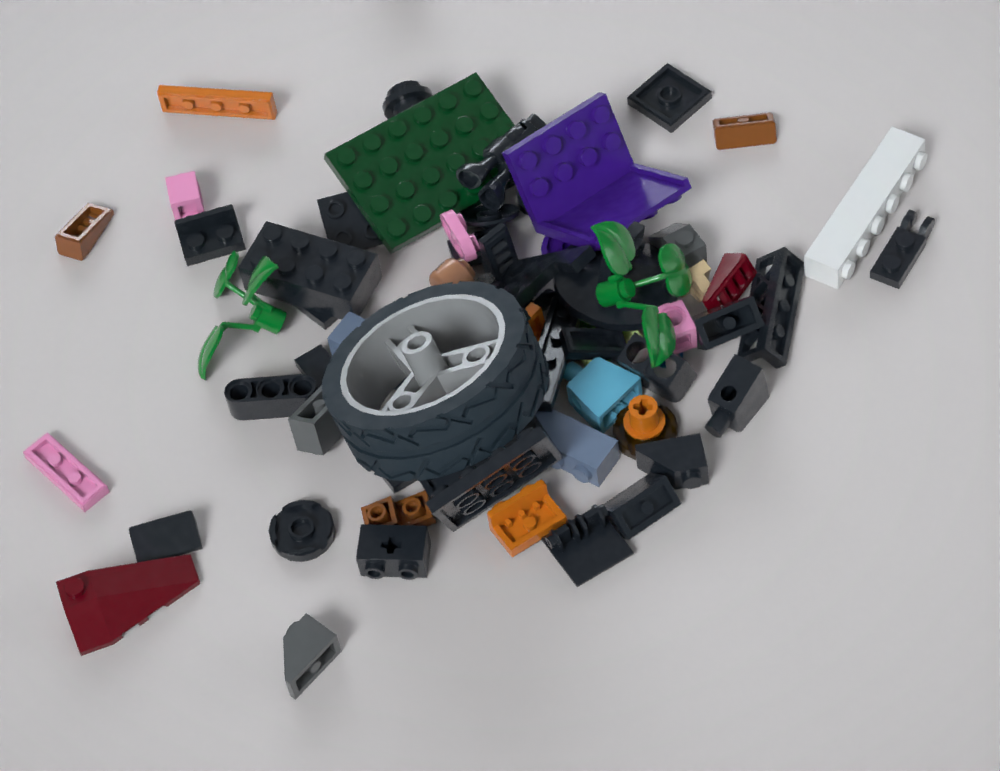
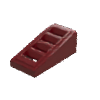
M724 253L702 300L707 310L738 300L750 285L757 272L746 254Z

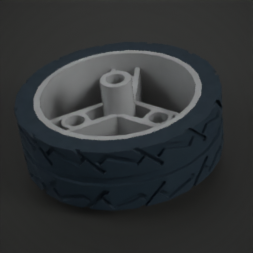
M459 281L458 284L451 282L430 286L410 293L407 297H401L382 307L364 320L360 327H356L341 342L331 357L330 364L327 365L323 376L322 396L352 454L363 468L368 472H375L374 475L394 481H412V479L421 481L440 478L461 471L466 466H472L491 456L492 451L505 446L513 440L514 435H518L534 418L547 392L550 380L548 363L524 312H522L521 306L512 294L502 288H495V285L479 281ZM405 379V381L397 389V391L386 403V405L382 408V410L379 411L382 403L390 394V392Z

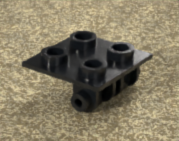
M347 192L317 199L327 239L363 250L383 245Z
M594 504L591 506L592 509L582 515H575V519H568L566 524L556 530L551 529L549 534L541 538L542 542L576 587L634 554L629 545L607 519L609 513L603 504L599 506Z

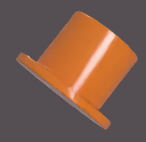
M638 395L630 401L628 405L629 410L623 419L624 429L627 434L638 440H651L659 436L664 430L666 421L665 415L658 408L656 400L648 395Z

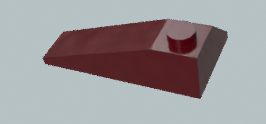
M191 554L88 570L56 582L66 617L81 656L114 645L123 638L122 634L136 624L141 626L149 620L148 616L162 606H170L201 584Z

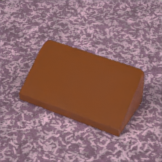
M771 112L712 120L715 144L718 150L774 144L777 141L775 120Z

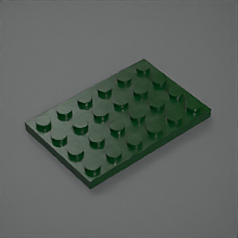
M477 72L326 152L324 160L389 253L392 254L441 227L440 214L451 209L458 214L482 204L478 198V193L488 181L497 175L498 169L493 168L476 189H468L461 185L456 178V170L462 164L477 163L483 160V150L492 140L503 136L515 125ZM508 182L505 190L513 187L515 182Z

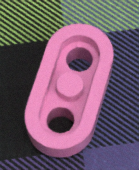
M452 209L440 214L443 229L459 257L467 263L477 259L476 252L480 251V246L475 235L467 233V225L462 214H456Z

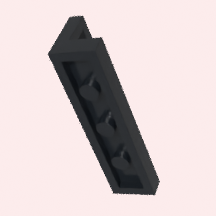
M786 247L756 259L755 270L757 273L752 280L749 296L754 297L760 315L763 313L762 320L765 326L742 335L737 353L738 356L750 362L762 357L776 369L787 364L804 274V262ZM772 265L769 271L765 274L766 267ZM767 289V292L765 293V295L760 299L761 295H762V294L764 293V291ZM757 340V345H756V347L753 348V349H750V347L753 345V343Z

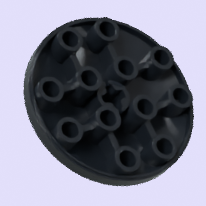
M634 221L627 230L634 242L635 257L630 261L632 269L622 277L636 282L662 274L663 272L658 260L659 249L643 240L645 226ZM571 244L566 249L576 248L578 246ZM601 250L595 252L597 256L578 274L559 272L553 278L556 296L565 309L568 310L570 316L578 318L596 328H604L606 330L635 331L643 329V310L632 308L618 309L616 305L605 308L598 302L596 296L598 283L608 281V277L614 275L608 268ZM663 279L635 288V295L629 302L660 307L665 303L677 301L678 297L672 296L668 292L666 281Z

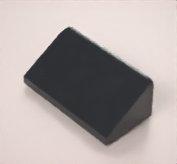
M191 510L131 526L128 529L137 563L180 556L203 549L197 522Z

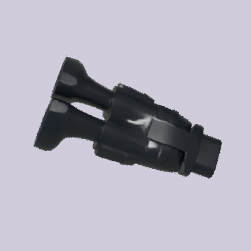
M531 114L527 119H521L518 124L509 129L503 136L492 140L483 150V160L477 163L462 164L456 170V178L465 188L476 189L486 179L491 170L497 168V175L480 189L478 198L486 208L493 211L500 209L505 201V187L507 183L514 182L502 152L547 124L536 114Z

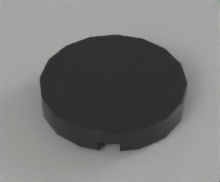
M299 500L282 507V511L277 516L275 514L271 519L268 530L271 544L275 551L281 557L297 562L316 559L325 553L333 543L336 532L332 514L321 507V504L310 500Z

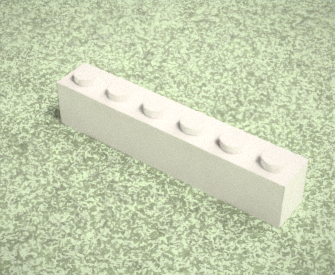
M895 127L890 128L804 255V276L835 289H839L845 279L849 280L851 278L859 257L863 258L867 254L870 240L874 235L880 234L888 213L892 214L896 210L900 195L903 191L907 192L910 189L914 174L917 170L921 171L925 166L928 154L925 153V139Z

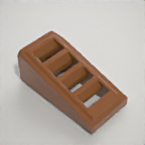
M87 203L55 235L58 253L62 256L82 261L91 251L113 217V210Z

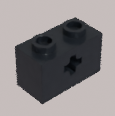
M361 524L356 554L360 575L372 579H380L382 577H400L406 580L427 578L431 549L427 526Z

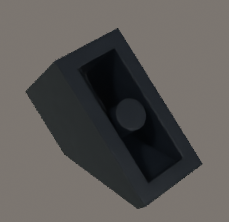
M753 296L711 308L691 317L697 331V349L705 351L765 326Z
M700 433L635 445L637 468L647 474L666 475L675 490L684 488L695 489L701 485L709 484L708 465Z

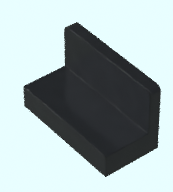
M649 473L603 505L608 510L609 516L612 517L623 539L629 540L682 503L666 475Z

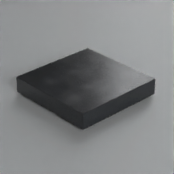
M667 63L627 97V103L672 133L712 99V91Z

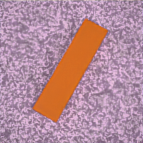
M159 85L157 90L162 111L167 113L275 120L277 115L272 92Z

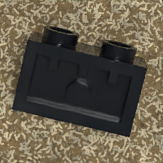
M232 204L174 221L187 266L229 255L234 250L238 252L246 250Z

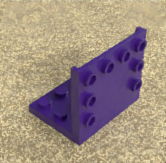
M598 92L502 152L536 233L578 247L590 245L594 252L600 251L601 247L597 236L590 228L591 226L605 221H614L622 224L627 229L634 221L639 223L642 220L654 217L659 209L667 204L677 202L682 198V194L692 188L688 177L633 162L607 95L602 92Z

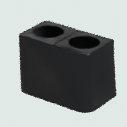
M634 332L617 358L620 366L641 377L642 387L670 402L676 403L681 401L697 377L696 372L687 360L674 353L668 359L676 363V370L668 378H660L654 373V369L651 368L649 355L641 363H632L639 351L647 348L645 338Z

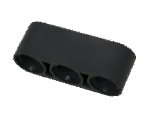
M308 374L235 379L226 385L224 395L233 418L243 421L290 417L318 388L312 376Z

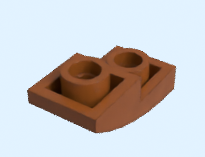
M425 490L397 502L389 496L361 507L364 524L430 526L437 523V520L425 503L431 499Z

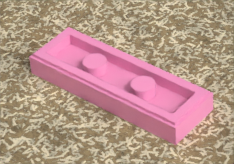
M48 432L23 451L25 458L84 512L109 493L107 485Z

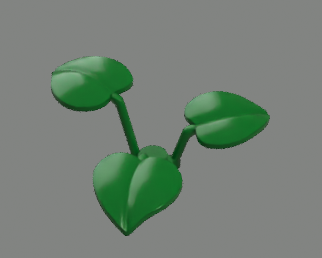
M605 221L597 223L590 228L598 238L608 268L614 274L608 277V281L598 283L596 287L598 302L605 308L616 305L618 309L632 308L643 310L642 326L651 368L658 367L671 356L675 349L676 335L673 324L666 313H659L657 306L629 301L635 295V288L665 279L668 292L672 296L680 297L686 295L692 285V276L686 264L685 256L677 245L673 243L665 244L660 248L658 255L659 265L663 273L633 282L629 278L622 277L632 269L630 261L635 257V246L631 234L626 227L618 222Z
M234 250L231 253L225 267L220 272L214 288V297L218 299L225 287L243 298L242 305L247 306L250 302L254 305L249 314V319L253 320V324L222 322L219 326L215 325L199 353L198 372L201 379L206 381V368L226 329H245L258 333L263 328L273 334H278L282 328L287 312L264 302L254 294L267 277L279 268L269 257L263 256L257 264L249 280L246 293L233 285L230 279L238 264V251Z

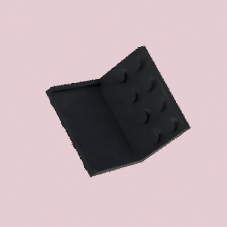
M536 415L518 435H514L513 440L505 446L492 451V455L484 460L440 478L420 481L431 498L425 502L429 510L451 531H456L563 459V456Z

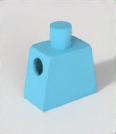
M600 357L594 358L584 368L574 361L569 362L566 366L563 378L569 381L566 386L568 401L599 432L605 433L615 423L618 413L627 407L634 397L643 395L641 377Z

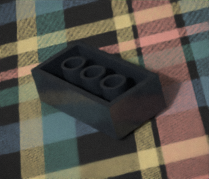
M268 221L263 225L238 267L244 289L247 290L249 280L257 264L263 256L269 257L279 268L267 277L255 292L256 294L338 319H343L348 312L360 316L382 278L377 253Z

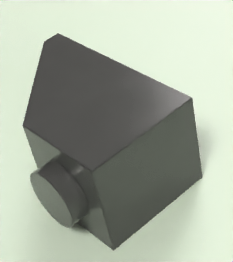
M674 223L648 236L649 242L659 250L668 243L677 245L683 252L689 268L703 259L707 262L706 244L690 224Z
M322 385L288 418L297 451L324 455L342 436L323 400Z
M307 613L299 621L292 623L283 637L284 675L290 696L296 700L342 652L337 635Z

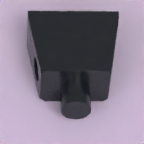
M734 354L708 396V404L712 416L706 423L705 429L710 434L721 438L728 427L736 432L744 430L770 397L763 368Z

